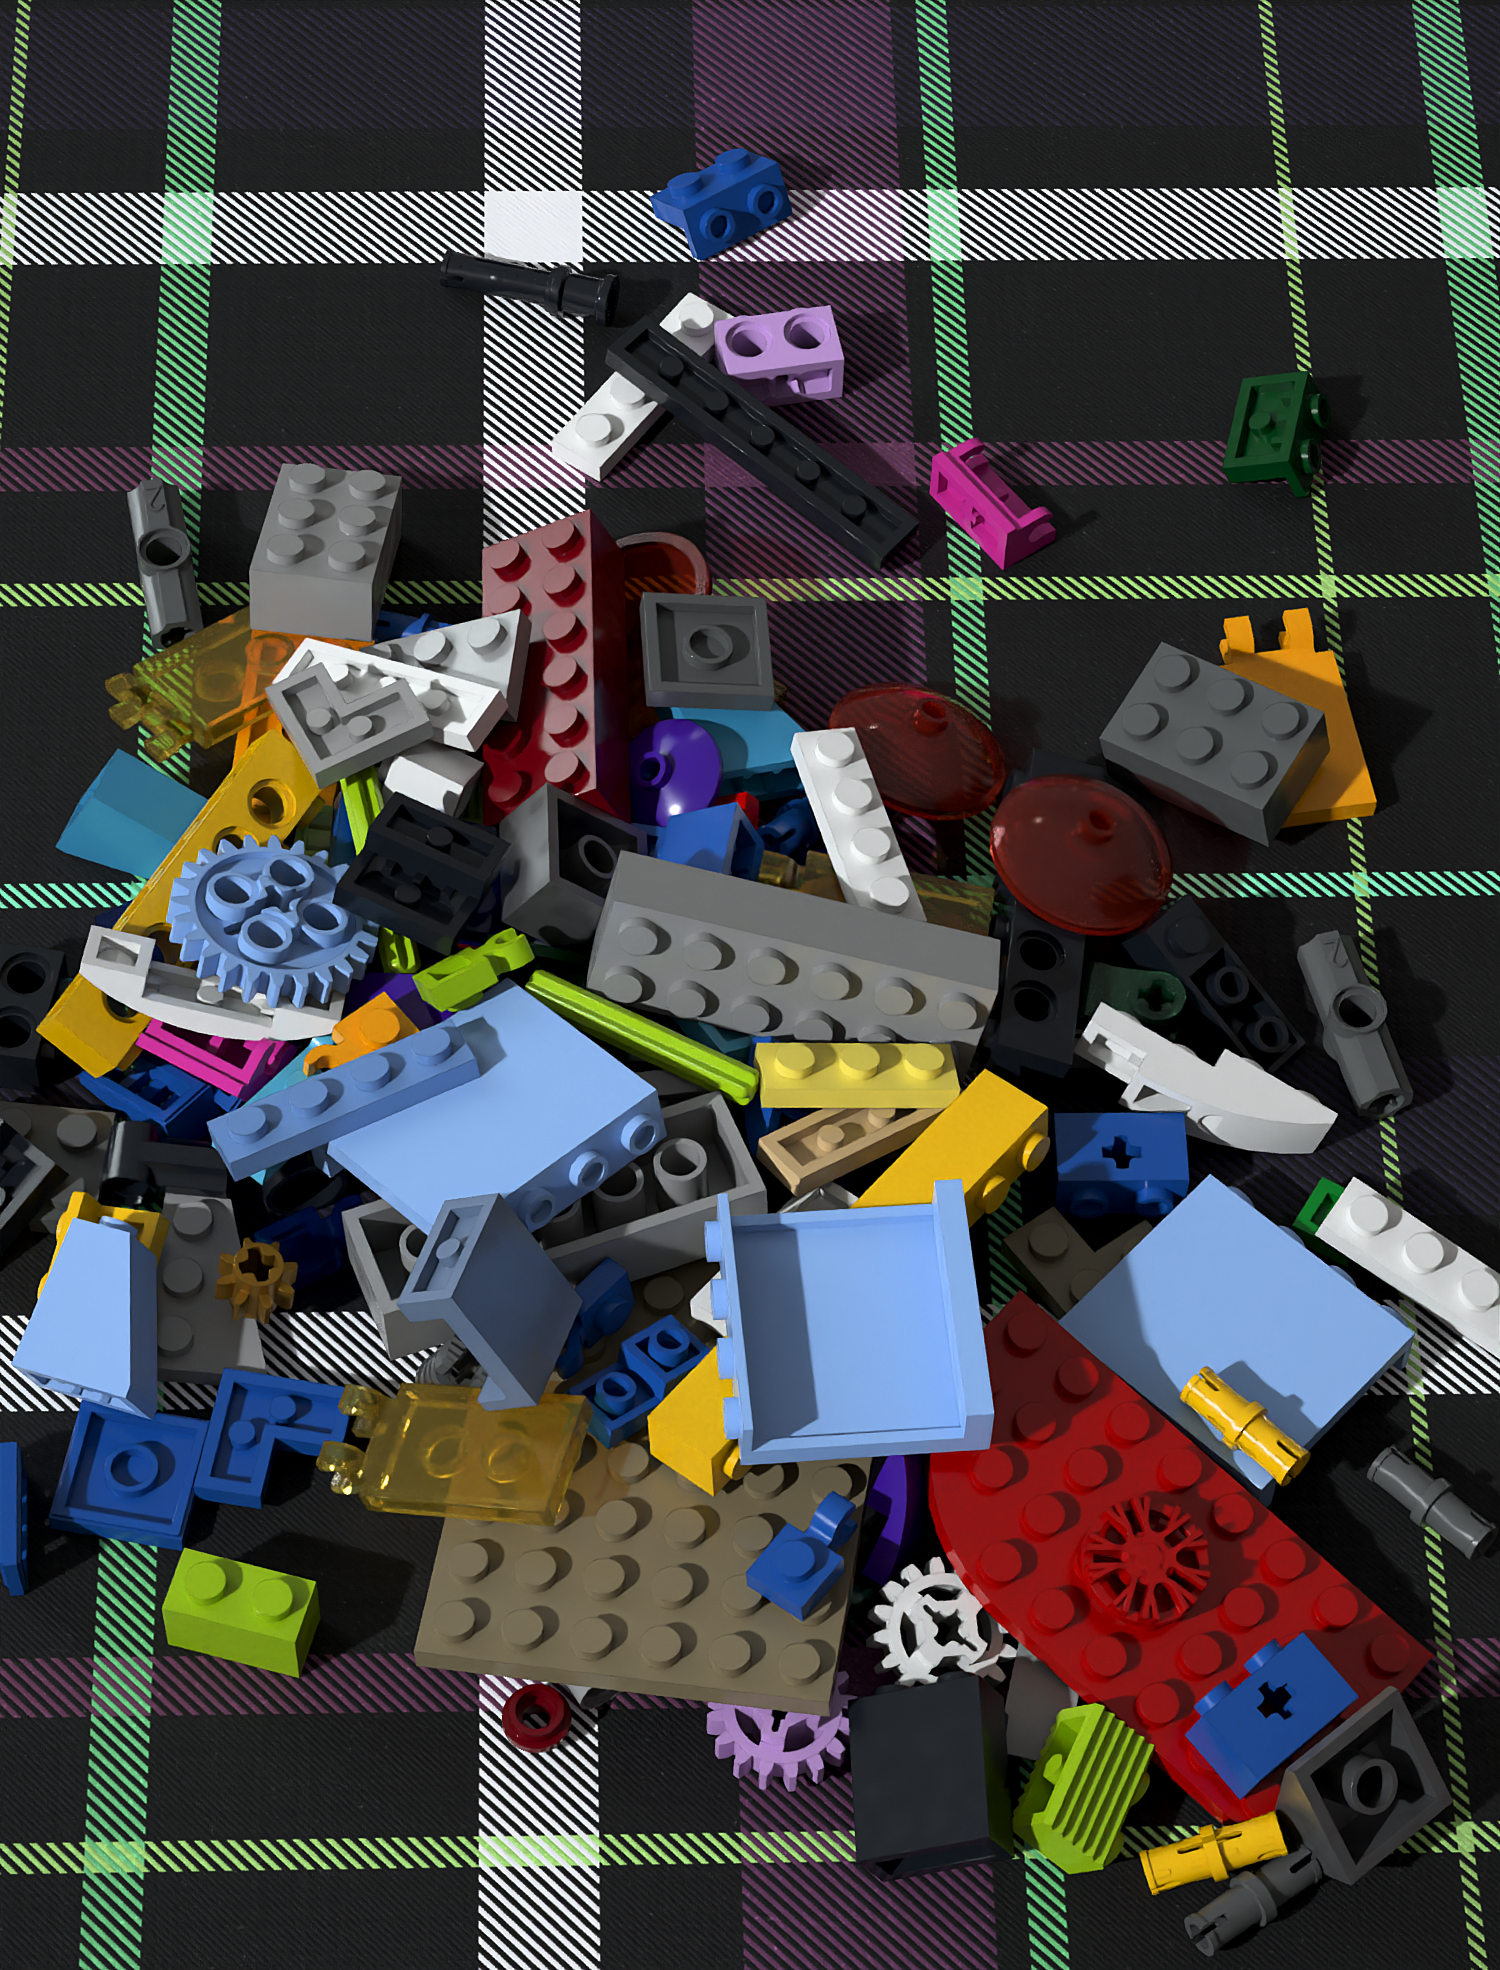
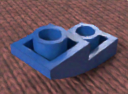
M670 1314L622 1341L617 1362L566 1391L564 1410L609 1450L647 1425V1416L711 1350Z

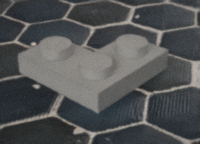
M320 662L265 688L272 709L319 790L435 736L428 715L405 678L347 704L324 664Z

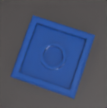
M82 1400L48 1517L50 1528L183 1551L197 1502L193 1486L210 1421L157 1411L153 1420Z

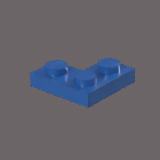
M224 1368L193 1486L195 1499L262 1509L276 1450L343 1461L357 1403L356 1389Z

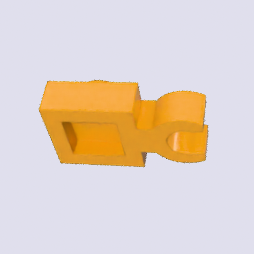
M384 991L333 1026L331 1039L337 1045L325 1044L310 1050L304 1058L303 1073L309 1077L321 1068L333 1069L420 1031Z

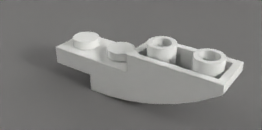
M1103 1002L1100 1003L1073 1050L1074 1053L1128 1083L1118 1102L1119 1104L1136 1113H1184L1187 1135L1220 1145L1279 1154L1313 1153L1338 1116L1336 1112L1322 1105L1312 1094L1296 1090L1265 1072L1253 1060L1239 1057L1224 1049L1213 1067L1199 1059L1186 1046L1168 1041L1142 1026L1134 1016L1123 1011H1117Z

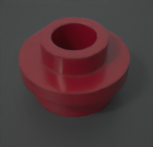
M530 1684L520 1688L507 1699L503 1707L502 1727L507 1739L515 1747L526 1752L543 1753L558 1747L566 1739L571 1729L572 1716L569 1703L560 1692L544 1684ZM541 1714L548 1718L549 1723L543 1728L533 1729L526 1726L524 1721L530 1715Z

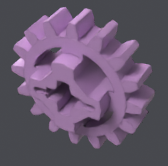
M846 1671L838 1672L830 1717L788 1712L785 1720L781 1719L779 1729L774 1732V1720L778 1716V1710L708 1702V1707L714 1711L707 1713V1734L719 1735L715 1740V1755L718 1759L727 1758L732 1755L736 1756L734 1759L733 1775L738 1779L746 1775L751 1769L759 1772V1789L766 1790L771 1784L773 1776L783 1777L788 1792L796 1791L798 1775L805 1772L816 1784L822 1782L824 1775L823 1761L825 1760L831 1765L840 1767L844 1763L845 1747L842 1744H850L848 1700L857 1699V1696L844 1695L848 1691L849 1675ZM743 1732L751 1733L759 1746L748 1739Z

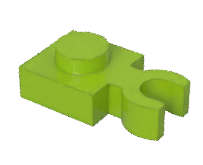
M511 927L494 935L481 947L474 950L468 946L412 976L424 1001L440 1012L447 1009L450 1012H456L466 1009L481 1000L484 996L482 990L499 982L497 975L522 967L532 961L535 956L525 935L517 936L515 929Z

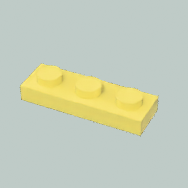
M794 1042L756 1044L753 1063L754 1068L760 1073L758 1090L762 1108H947L960 1094V1086L950 1044Z

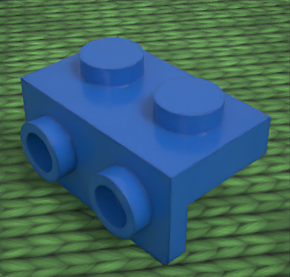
M743 148L732 149L720 154L715 158V164L698 173L689 172L672 178L667 183L668 188L649 197L655 217L684 229L692 257L700 261L721 252L792 214V207L778 162Z

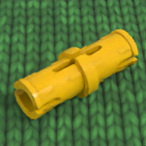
M1209 1366L1200 1369L1199 1375L1202 1376V1379L1195 1374L1183 1388L1180 1399L1215 1426L1224 1436L1222 1442L1232 1451L1241 1449L1276 1479L1278 1484L1281 1486L1289 1484L1291 1477L1288 1474L1290 1473L1295 1478L1307 1464L1311 1453L1307 1449L1302 1448L1266 1416L1268 1410L1256 1400L1251 1403L1248 1402L1214 1373V1370Z
M1275 1810L1268 1812V1814L1251 1818V1820L1219 1829H1214L1213 1824L1198 1828L1199 1835L1166 1846L1139 1852L1146 1879L1153 1896L1177 1886L1213 1877L1215 1882L1229 1878V1871L1259 1861L1288 1855L1287 1846Z

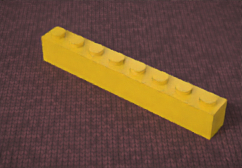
M984 1069L849 1209L932 1204L935 1180L962 1179L968 1228H970L984 1213L991 1214L995 1212L1005 1200L1010 1185L1025 1170L1030 1172L1036 1169L1045 1158L1050 1147L1048 1107L987 1069ZM717 1345L647 1416L651 1455L713 1497L731 1479L739 1480L752 1467V1465H741L738 1439H725L723 1398L733 1397L732 1379H719Z

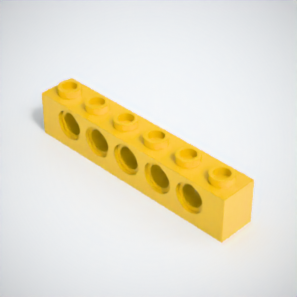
M274 728L251 743L113 926L112 930L156 939L155 944L164 955V963L197 971L199 960L182 962L179 958L182 944L170 942L169 939L172 924L166 922V916L174 879L181 877L185 861L197 862L200 849L205 848L216 854V847L222 839H226L237 849H241L245 835H251L259 847H267L271 835H277L281 848L290 850V847L284 843V840L293 828L297 826L300 830H303L325 804V800L319 796L322 789L319 790L292 743ZM252 798L259 799L267 805L271 814L270 824L256 817L252 809ZM78 973L37 1027L36 1031L96 1079L116 1067L123 1072L134 1062L143 1050V1048L135 1045V1043L152 1020V1017L128 1007L126 1018L116 1015L108 1006L107 994Z

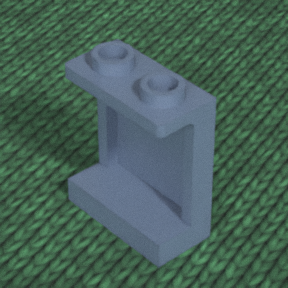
M500 1193L444 1201L396 1305L411 1323L444 1319L488 1373L479 1394L478 1402L486 1411L538 1405L583 1300Z

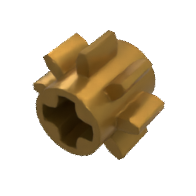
M248 1237L244 1238L243 1247L235 1256L230 1253H221L218 1272L221 1277L216 1280L214 1296L215 1299L219 1300L229 1299L234 1309V1320L237 1321L241 1317L260 1319L263 1324H268L270 1314L276 1309L277 1305L285 1309H291L295 1293L291 1285L296 1282L298 1264L297 1262L284 1263L279 1253V1242L275 1241L271 1245L260 1242L253 1243Z

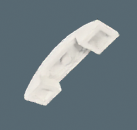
M91 925L79 973L115 1000L154 1019L203 1034L250 1041H260L264 1037L271 1041L319 1037L331 1034L333 1026L341 1020L346 994L331 988L328 1002L324 1004L318 1001L311 993H307L303 1008H297L289 996H280L277 1007L270 1008L266 995L256 993L249 1003H245L242 999L243 988L234 985L224 993L218 991L221 978L218 975L199 979L196 977V970L153 961L152 955L156 939Z

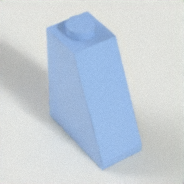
M102 1216L99 1224L73 1217L11 1365L38 1387L153 1420L157 1410V1256L136 1239L139 1231L128 1223L107 1216Z

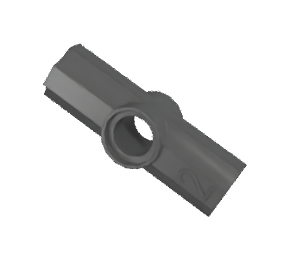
M162 478L144 480L134 490L127 492V501L152 646L155 649L166 651L169 655L189 653L194 646L205 641V631L194 575L191 543L187 536L178 485H171L165 482Z
M1338 930L1317 934L1311 941L1299 947L1297 959L1324 1026L1323 1047L1329 1057L1338 1062L1358 1116H1367L1372 1121L1392 1117L1397 1111L1411 1104L1413 1091L1385 1023L1387 1016L1386 1001L1381 993L1371 987L1351 935L1340 934ZM1353 1022L1360 1024L1363 1027H1354L1348 1025L1347 1023Z

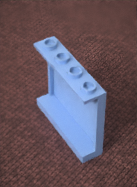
M507 977L485 992L482 999L477 1003L456 1012L448 1018L452 1019L476 1057L481 1077L311 1149L315 1165L330 1178L346 1168L426 1235H429L445 1200L500 1193L528 1231L532 1233L545 1226L553 1217L585 1194L598 1188L606 1179L638 1156L648 1152L655 1144L665 1138L667 1133L657 1089Z
M1211 1174L1057 1322L1266 1508L1272 1502L1277 1483L1276 1479L1241 1449L1232 1451L1222 1442L1223 1434L1201 1414L1180 1399V1394L1188 1381L1195 1374L1202 1379V1376L1199 1375L1200 1369L1209 1366L1214 1370V1373L1248 1402L1251 1403L1256 1400L1268 1410L1267 1418L1302 1448L1309 1451L1392 1365L1399 1371L1406 1366L1415 1333L1408 1328L1406 1321L1397 1311L1386 1305H1378L1357 1288L1353 1279L1344 1270L1334 1265L1328 1266L1306 1249L1303 1241L1294 1231L1285 1226L1275 1225L1255 1209L1252 1201L1245 1193L1235 1187L1225 1186Z
M962 1179L935 1180L932 1204L730 1216L728 1193L718 1194L716 1221H705L704 1224L707 1262H719L721 1279H711L710 1291L713 1320L726 1321L727 1337L717 1338L719 1379H732L733 1397L723 1398L724 1433L726 1440L738 1439L741 1465L990 1449L994 1407Z

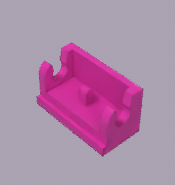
M971 438L946 453L941 451L933 456L929 494L1004 571L1055 540L1056 529L1049 522L1046 523L1053 517V514L1044 506L1031 510L989 467V461L983 454H979L985 449L986 445L979 438Z
M152 1018L145 1033H141L135 1045L245 1102H248L293 1060L298 1050L296 1046L286 1041H271L265 1037L260 1041L218 1037L180 1028Z

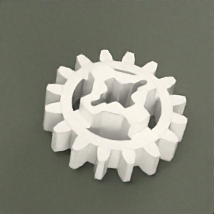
M933 1557L925 1563L924 1576L914 1564H911L899 1572L902 1586L890 1580L879 1590L880 1595L889 1606L876 1605L869 1610L867 1618L881 1625V1631L872 1634L866 1639V1647L883 1649L885 1658L880 1660L874 1667L876 1674L893 1670L898 1676L894 1684L906 1685L912 1688L937 1683L938 1677L929 1674L936 1667H948L953 1672L964 1671L981 1676L993 1688L1006 1678L996 1663H1008L1016 1657L1017 1650L1003 1643V1637L1010 1635V1633L969 1592L953 1567L949 1573H945L944 1564L940 1557ZM938 1590L952 1593L955 1596L952 1600L936 1601L929 1594L923 1597L920 1593ZM976 1615L982 1625L984 1640L978 1634ZM940 1622L946 1624L950 1629L946 1636L947 1644L944 1646L938 1644L934 1639L939 1630L937 1625ZM900 1628L906 1632L908 1654L902 1644Z

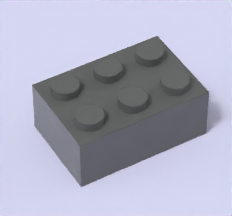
M1161 642L1099 737L1109 776L1268 847L1275 839L1330 751L1325 713L1164 642Z

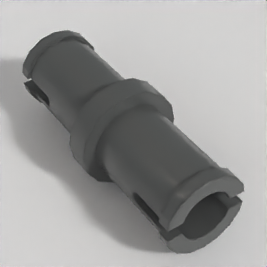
M1394 1444L1390 1448L1384 1449L1369 1468L1367 1478L1371 1482L1378 1484L1411 1511L1410 1519L1422 1529L1428 1526L1433 1528L1463 1552L1465 1557L1471 1562H1474L1476 1558L1479 1559L1496 1539L1499 1527L1488 1522L1454 1495L1455 1486L1442 1477L1435 1480L1401 1453V1450Z
M1293 1842L1287 1848L1288 1855L1273 1858L1253 1873L1249 1871L1240 1872L1231 1879L1229 1890L1197 1912L1186 1916L1184 1924L1191 1939L1212 1924L1217 1926L1206 1934L1205 1938L1196 1944V1947L1205 1955L1213 1956L1218 1953L1221 1947L1254 1924L1263 1927L1276 1919L1277 1908L1310 1885L1321 1881L1322 1870L1316 1858L1297 1872H1290L1311 1851L1302 1843Z

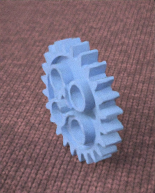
M245 835L241 849H237L226 839L220 840L217 855L205 848L200 849L197 862L185 861L181 877L174 879L166 916V922L172 924L169 937L170 942L182 944L180 960L182 962L199 960L196 977L202 979L214 974L221 977L218 986L220 993L228 991L234 985L243 988L242 999L245 1003H249L256 993L265 994L270 1008L277 1007L280 996H289L297 1008H303L307 993H311L318 1001L324 1004L328 1002L331 988L343 994L349 992L352 978L362 980L367 964L372 963L378 942L377 934L380 925L332 904L336 885L350 867L349 865L341 864L332 868L325 865L328 852L325 850L316 853L313 857L304 855V842L300 840L294 843L290 850L282 849L277 835H271L267 847H259L251 835Z

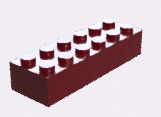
M588 509L482 549V618L521 609L532 623L517 722L498 720L483 741V829L500 838L499 822L546 783L631 825L624 552L593 511Z

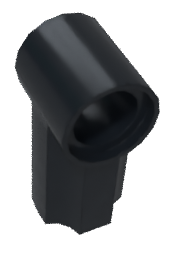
M123 1121L111 1127L99 1190L105 1198L117 1204L142 1207L152 1204L156 1201L157 1196L165 1197V1193L227 1199L231 1197L234 1179L218 1150L211 1146L212 1142L169 1138L164 1131L152 1124L141 1121Z

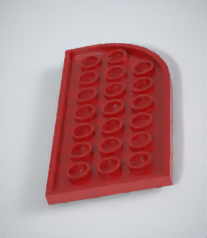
M1019 1290L983 1328L994 1407L990 1449L926 1453L925 1484L928 1504L936 1533L945 1554L965 1587L1004 1629L1088 1704L1097 1703L1105 1706V1710L1114 1713L1116 1719L1125 1721L1126 1727L1135 1729V1734L1145 1737L1146 1743L1154 1744V1753L1151 1761L1224 1827L1268 1814V1812L1275 1809L1286 1768L1388 1686L1397 1688L1401 1694L1433 1655L1024 1292ZM1137 1496L1139 1498L1151 1496L1150 1500L1165 1503L1173 1508L1178 1505L1182 1508L1181 1511L1183 1513H1188L1192 1517L1190 1521L1197 1530L1199 1528L1202 1529L1204 1533L1203 1538L1204 1540L1207 1539L1209 1544L1207 1551L1211 1574L1202 1597L1185 1616L1173 1623L1159 1627L1130 1625L1105 1612L1089 1593L1080 1568L1082 1542L1094 1520L1115 1503L1130 1500L1132 1497ZM1133 1513L1126 1514L1133 1534L1139 1533ZM1149 1514L1148 1522L1151 1529L1155 1532L1164 1531L1168 1521ZM1110 1523L1106 1524L1098 1535L1114 1544H1123L1121 1534ZM1177 1530L1166 1540L1173 1548L1183 1541L1185 1536ZM1193 1551L1176 1555L1178 1563L1182 1566L1196 1569ZM1093 1555L1094 1563L1116 1562V1556ZM1112 1574L1100 1580L1103 1588L1114 1600L1126 1588V1585L1117 1574ZM1171 1574L1170 1579L1188 1592H1191L1192 1586ZM1161 1588L1154 1590L1159 1613L1176 1607L1165 1590ZM1134 1590L1129 1609L1140 1612L1144 1592ZM1304 1632L1359 1697L1335 1721L1240 1800L1185 1736L1201 1718L1200 1714L1194 1709V1706L1222 1681L1226 1680L1235 1689L1251 1674L1243 1665L1274 1638L1284 1648ZM1268 1703L1258 1708L1265 1718L1276 1713ZM1278 1818V1821H1279V1824H1280V1827H1281V1830H1282V1833H1283L1284 1828H1283V1826H1282V1824H1281V1822H1280V1820H1279V1818Z

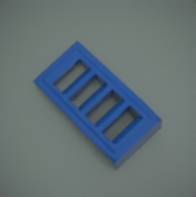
M145 1049L142 1050L131 1064L136 1069L119 1084L114 1081L125 1071L122 1072L117 1067L96 1079L85 1070L78 1075L81 1085L127 1121H141L152 1124L164 1131L169 1138L199 1141L209 1132L206 1122L221 1116L218 1104L213 1101L215 1099L213 1097L214 1093L209 1084ZM152 1080V1082L148 1086H146L140 1093H138L149 1081ZM171 1095V1097H170L165 1103H163L160 1107H158L162 1102H164V1101Z
M17 1442L0 1443V1571L4 1584L9 1588L11 1596L25 1595V1590H28V1473L21 1446H18Z

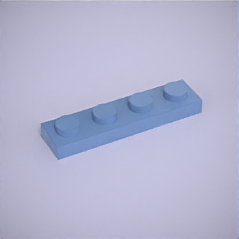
M450 1018L206 1123L216 1149L236 1182L481 1076L476 1057Z

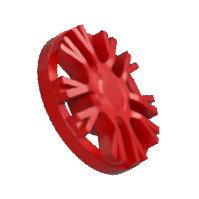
M1138 1496L1132 1497L1130 1500L1119 1501L1108 1507L1094 1520L1087 1530L1080 1551L1082 1577L1092 1598L1112 1617L1139 1627L1164 1626L1185 1616L1202 1597L1211 1574L1207 1551L1209 1544L1207 1539L1204 1540L1203 1538L1204 1533L1202 1529L1199 1528L1197 1530L1190 1521L1192 1517L1188 1513H1183L1181 1511L1182 1508L1178 1505L1173 1508L1165 1503L1150 1500L1151 1496H1144L1143 1498ZM1133 1513L1139 1533L1133 1534L1126 1514ZM1149 1514L1168 1521L1164 1531L1155 1532L1151 1529L1148 1522ZM1110 1523L1121 1534L1123 1544H1114L1098 1535L1102 1528ZM1179 1530L1185 1536V1539L1172 1548L1166 1539ZM1193 1551L1196 1569L1182 1566L1178 1563L1176 1555ZM1093 1555L1116 1556V1562L1094 1563ZM1112 1574H1117L1126 1585L1125 1590L1115 1600L1100 1583V1580ZM1171 1574L1192 1586L1191 1592H1188L1170 1579ZM1158 1588L1165 1590L1176 1607L1159 1613L1154 1590ZM1134 1590L1144 1592L1140 1612L1129 1609Z

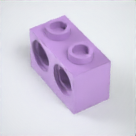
M830 305L813 308H795L790 311L754 316L742 315L732 319L715 321L714 362L716 368L767 407L842 397L844 355Z

